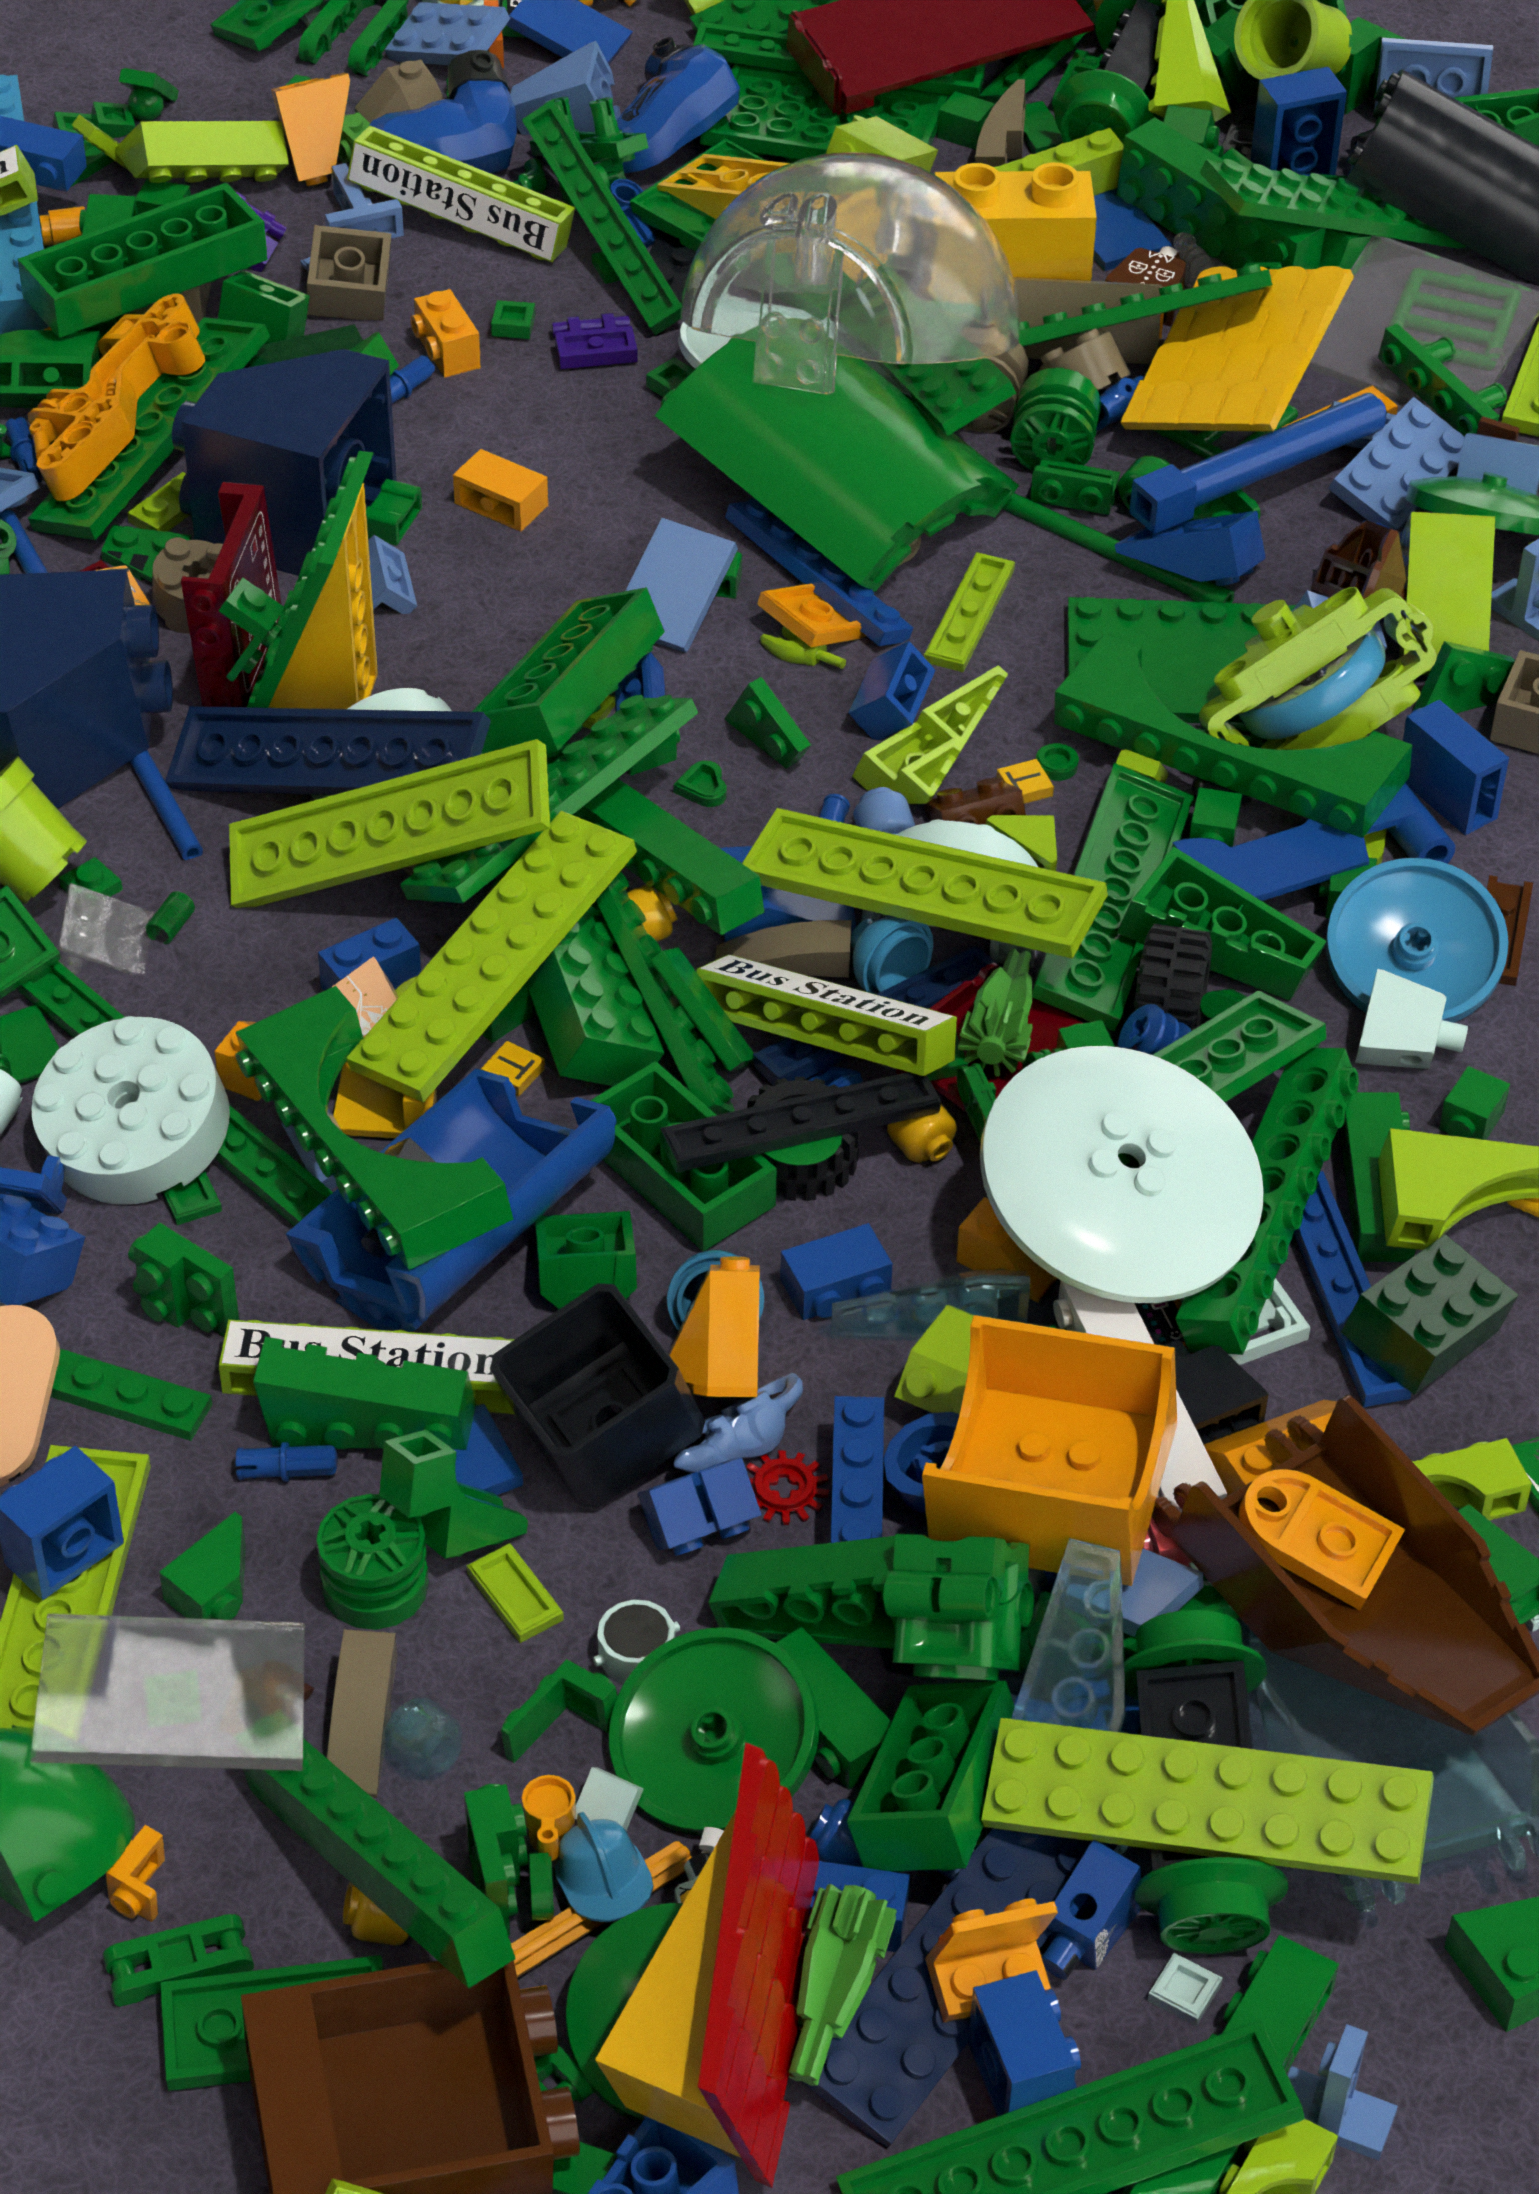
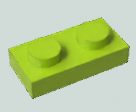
M180 473L128 511V522L140 529L169 531L187 518L189 515L182 513L179 506L180 488L186 473Z

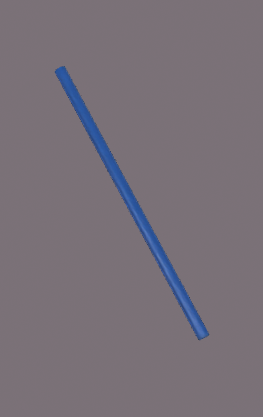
M12 510L0 512V519L7 522L15 532L17 543L14 554L25 574L48 573L15 512ZM145 750L130 760V764L182 858L186 861L201 856L203 854L202 846L148 750Z

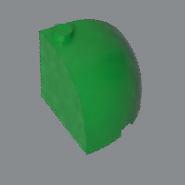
M12 1725V1728H0V1897L36 1922L89 1887L116 1863L132 1839L135 1829V1816L124 1794L110 1775L89 1756L50 1733Z

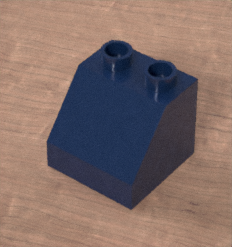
M340 349L218 373L196 403L191 401L182 403L174 418L172 443L175 449L185 451L187 473L180 488L179 506L182 513L192 516L194 540L207 541L213 544H223L225 541L218 495L222 482L264 486L276 570L299 576L307 552H311L314 547L330 499L336 497L350 457H357L359 451L374 452L363 481L366 508L373 504L381 492V486L386 479L397 481L389 360L347 349Z
M126 570L0 575V771L19 756L34 773L32 781L57 809L147 750L150 743L152 713H166L172 710L173 683L170 664L168 660L149 661V658L157 657L159 651L157 611L154 605H135Z

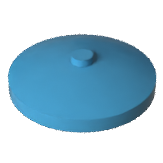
M1426 858L1391 860L1371 867L1361 873L1339 895L1332 909L1326 933V955L1332 975L1348 999L1365 1013H1367L1377 969H1381L1444 994L1447 998L1442 1020L1453 1023L1472 1014L1489 999L1501 979L1508 955V931L1505 919L1489 891L1465 871L1453 865Z

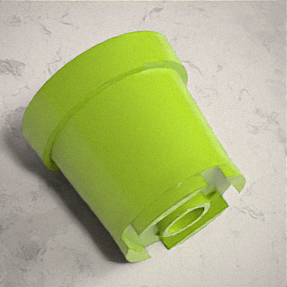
M1247 0L1240 10L1236 21L1234 44L1236 54L1244 69L1259 80L1323 67H1329L1335 75L1344 67L1349 59L1352 48L1349 47V34L1352 35V28L1347 17L1339 9L1320 3L1317 0ZM1296 39H1298L1297 46L1294 45Z
M17 756L0 771V883L4 886L8 885L15 896L26 904L31 896L34 898L68 864L67 858L74 851L78 853L87 840L67 821L32 781L34 773Z

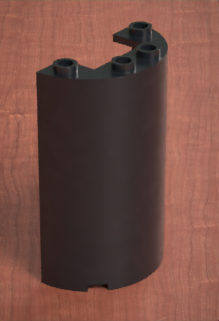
M1401 69L1397 74L1393 72L1388 81L1386 79L1382 81L1373 98L1378 102L1373 112V117L1377 121L1366 142L1363 144L1358 141L1350 153L1347 162L1352 164V167L1346 179L1534 285L1539 286V146L1407 71Z

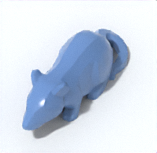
M794 1373L782 1376L760 1387L757 1391V1397H743L721 1410L722 1415L705 1419L702 1432L705 1435L704 1440L699 1445L682 1450L674 1460V1467L688 1473H694L727 1460L736 1458L750 1459L773 1451L784 1435L786 1412L799 1400L803 1393L802 1380ZM783 1392L782 1394L773 1399L769 1397L770 1395Z

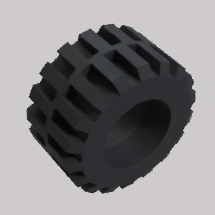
M1153 924L1147 933L1143 947L1133 1012L1144 1005L1156 1004L1164 1010V1013H1169L1178 1022L1186 1024L1191 1028V1031L1200 1026L1203 1014L1200 1004L1202 997L1207 991L1212 955V940L1209 932Z
M795 1077L794 1081H787L785 1078L775 1080V1086L766 1084L761 1087L759 1095H752L749 1098L747 1108L839 1087L834 1084L828 1087L825 1085V1080L815 1078L814 1081H807L805 1077ZM859 1131L843 1134L838 1150L828 1159L812 1165L785 1164L770 1158L765 1153H760L777 1168L776 1196L779 1191L786 1193V1200L796 1201V1194H805L806 1201L816 1200V1192L822 1191L825 1197L834 1194L835 1184L843 1188L849 1182V1175L854 1176L857 1169Z

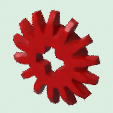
M778 1450L779 1458L772 1460L766 1453L760 1456L763 1463L760 1468L751 1462L746 1466V1469L754 1475L753 1478L749 1479L760 1510L764 1507L768 1508L763 1517L765 1522L769 1523L776 1511L782 1512L784 1525L790 1524L791 1511H795L803 1522L807 1521L809 1516L803 1507L807 1506L812 1510L820 1512L823 1505L813 1498H828L829 1496L828 1489L817 1488V1485L828 1482L827 1474L814 1476L813 1473L820 1467V1464L815 1460L806 1466L802 1463L805 1454L798 1452L795 1459L786 1458V1450ZM779 1478H789V1483L798 1485L799 1490H792L790 1497H780L779 1491L770 1490V1486L778 1485Z

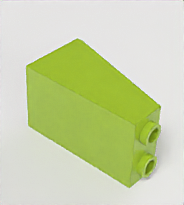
M1411 512L1401 537V550L1406 574L1404 588H1406L1405 601L1416 606L1431 620L1433 636L1430 642L1435 648L1437 655L1444 641L1489 651L1495 516ZM1401 613L1402 617L1406 621V633H1408L1417 641V639L1411 632L1412 627L1410 626V622L1412 620H1409L1404 614ZM1399 645L1400 658L1406 653H1408L1409 650L1404 649ZM1431 669L1420 676H1429Z

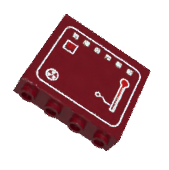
M222 482L218 495L225 541L209 579L182 576L181 586L202 707H247L268 648L260 643L257 649L263 653V656L249 675L241 670L234 682L228 680L226 676L254 636L220 613L219 609L242 577L254 586L262 589L281 605L282 603L264 486Z

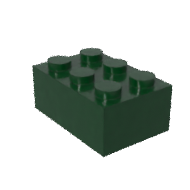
M1445 1234L1364 1291L1355 1304L1341 1333L1415 1395L1497 1333L1519 1295Z

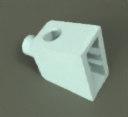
M1377 969L1355 1063L1429 1069L1435 1047L1462 1053L1468 1026L1442 1020L1447 998L1444 994L1385 970Z

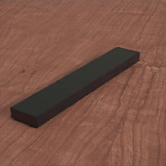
M906 1072L660 1128L659 1140L675 1172L678 1173L939 1113L941 1099L927 1075L921 1076Z

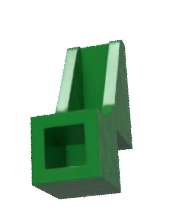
M427 1429L384 1441L379 1495L408 1518L421 1517L426 1544L445 1559L459 1557L466 1552L488 1545L501 1544L505 1540L527 1534V1518L518 1511L503 1507L502 1499L496 1494L457 1482L455 1472L457 1452Z

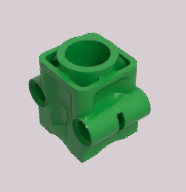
M895 1534L893 1570L887 1574L883 1591L884 1607L887 1616L895 1618L893 1663L913 1665L914 1677L999 1681V1670L1019 1671L1021 1627L1026 1628L1030 1625L1034 1612V1592L1031 1582L1028 1581L1030 1545L1015 1542L1006 1543L1005 1539L996 1537L969 1536L958 1541H936L925 1535Z

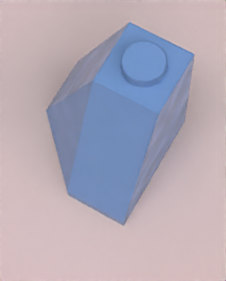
M597 41L583 46L512 87L510 96L515 106L517 128L521 135H531L522 119L543 106L546 101L558 97L569 98V106L575 129H578L579 132H595L589 102L605 97H612L613 99L610 86L615 85L612 70ZM616 105L613 108L617 120L621 113L619 106Z

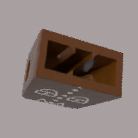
M1169 246L1162 247L1159 252L1136 248L1106 277L1105 282L1162 284L1163 287L1182 283L1184 290L1187 264L1184 260L1180 259L1177 250ZM1177 310L1164 313L1163 325L1172 326Z

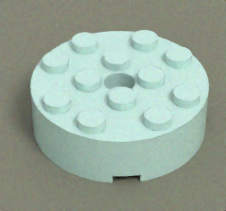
M128 1016L92 1027L70 1040L66 1045L57 1050L44 1068L36 1084L32 1099V1121L35 1132L47 1156L60 1157V1162L65 1167L64 1182L89 1198L115 1205H131L158 1199L157 1193L167 1190L180 1182L185 1186L193 1181L217 1155L227 1134L230 1117L228 1096L210 1054L202 1042L182 1026L152 1017Z

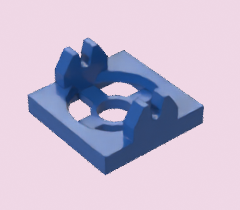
M48 1155L41 1174L0 1167V1199L8 1195L19 1196L28 1200L31 1203V1207L38 1211L54 1214L63 1213L67 1197L61 1192L65 1167L60 1162V1157Z

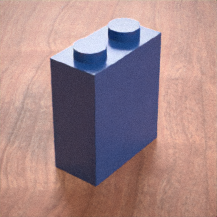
M1440 699L1423 708L1414 710L1406 717L1403 741L1412 744L1410 775L1405 783L1464 835L1498 819L1509 757Z

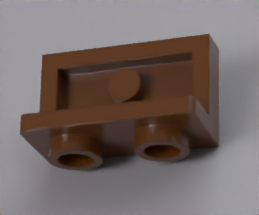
M1001 778L980 780L976 783V788L962 791L961 788L941 790L936 793L937 798L931 799L927 804H924L925 814L931 821L940 819L986 825V819L992 815H1026L1022 790L1002 781Z

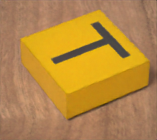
M1037 759L997 769V778H1001L1002 781L1022 790L1024 804L1053 796L1054 785Z
M506 1041L484 1064L481 1070L508 1077L515 1088L516 1096L519 1097L545 1069V1059Z

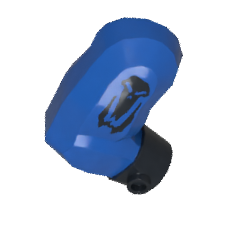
M672 37L661 39L653 45L654 51L645 64L644 75L646 84L617 119L618 128L623 133H646L649 148L636 152L635 159L623 162L624 173L642 171L666 160L682 146L710 129L738 104L740 86L723 55L704 44L696 46L675 45Z

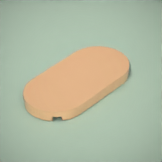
M21 1305L0 1306V1487L10 1483L9 1479L16 1476L19 1472L23 1474L35 1459L60 1356L59 1342L48 1319L40 1312Z

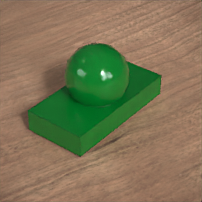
M128 68L121 69L119 82L132 90L128 97V108L135 119L142 122L153 121L163 111V100L171 102L177 100L179 90L156 73Z

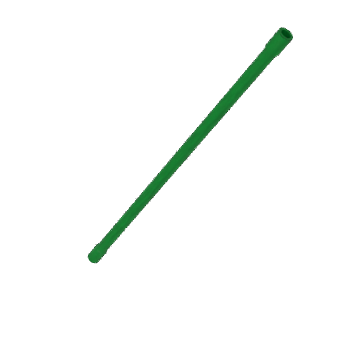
M1013 493L1002 508L1013 515L1182 592L1197 602L1232 603L1234 600V591L1223 586H1216L1212 581L1199 582L1116 553L1115 544L1120 541L1016 493Z

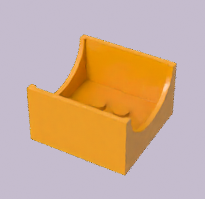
M974 1315L970 1325V1355L967 1379L954 1436L940 1469H937L936 1464L926 1462L922 1473L928 1537L936 1541H958L969 1536L996 1537L1005 1539L1006 1543H1025L1030 1545L1029 1568L1132 1586L1177 1428L1175 1348Z

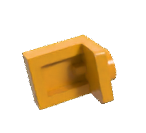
M144 1825L133 1840L131 1839L121 1857L106 1872L109 1901L120 1914L131 1919L135 1918L138 1914L152 1922L158 1915L157 1894L153 1888L146 1885V1882L165 1861L163 1835L147 1825Z

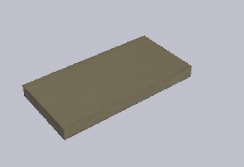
M1006 277L1003 332H1005L1004 326L1024 321L1029 322L1030 328L1044 325L1042 317L1060 312H1067L1068 318L1081 316V307L1101 302L1106 304V309L1121 306V297L1143 292L1145 300L1160 296L1158 288L1163 286L1162 284ZM1161 314L1102 329L1104 333H1111L1125 363L1151 364L1158 350ZM1085 333L1024 347L1027 358L1040 359L1043 355L1059 347L1067 346L1069 350L1077 347L1078 344L1075 339Z

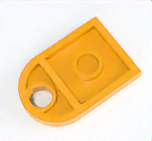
M1279 1469L1260 1475L1250 1484L1239 1507L1240 1522L1279 1565L1359 1611L1405 1531L1399 1525L1316 1478L1295 1470ZM1267 1498L1278 1505L1280 1511L1271 1512L1264 1509L1257 1499Z

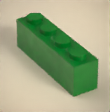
M1356 1092L1355 1095L1351 1096L1345 1111L1343 1126L1339 1128L1353 1241L1361 1262H1407L1415 1255L1416 1249L1386 1246L1378 1158L1390 1128L1410 1130L1408 1111H1401L1399 1092Z

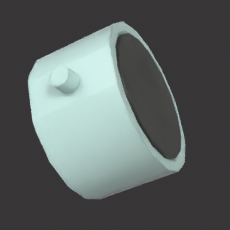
M633 1599L618 1603L607 1610L599 1621L597 1633L598 1655L593 1657V1662L596 1667L602 1665L606 1674L611 1679L624 1684L631 1672L648 1654L660 1645L675 1638V1633L680 1631V1626L677 1621H672L663 1607L650 1601Z

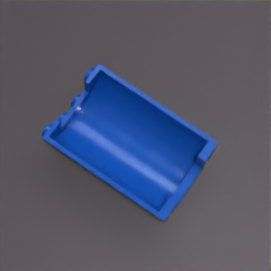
M476 1068L381 1150L380 1153H385L390 1146L410 1137L438 1163L473 1162L483 1157L505 1183L513 1220L409 1270L397 1255L390 1257L386 1253L383 1258H378L365 1250L361 1244V1239L368 1229L359 1216L355 1202L346 1203L339 1189H337L289 1230L286 1236L295 1254L317 1284L325 1278L330 1288L335 1289L340 1294L335 1302L378 1330L413 1332L610 1153L614 1144L615 1125L617 1124L616 1117L610 1106L575 1097L570 1104L578 1128L575 1130L522 1115L515 1096V1088L509 1078Z

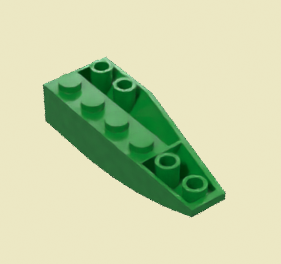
M17 330L0 334V407L38 408V404L43 399H46V395L52 389H78L83 387L89 381L91 369L99 361L100 350L98 341L100 340V332L78 331L75 334L61 338L52 330Z

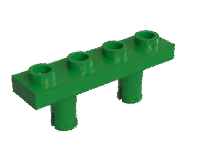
M568 97L553 99L593 163L607 161L612 158L613 163L628 162L635 159L636 152L649 148L646 133H623L622 130H619L612 97L600 98L589 102L595 132H579L578 129H575ZM529 141L532 156H543L535 141Z
M1398 323L1385 328L1378 359L1456 431L1460 432L1464 437L1467 433L1477 434L1478 424L1483 416L1496 421L1499 420L1500 416L1494 409L1505 405L1504 401L1507 400L1505 388L1499 383H1493L1484 389L1473 392L1443 365L1445 362L1452 361L1454 359L1453 355L1456 353V347L1450 338L1442 337L1435 342L1422 346Z

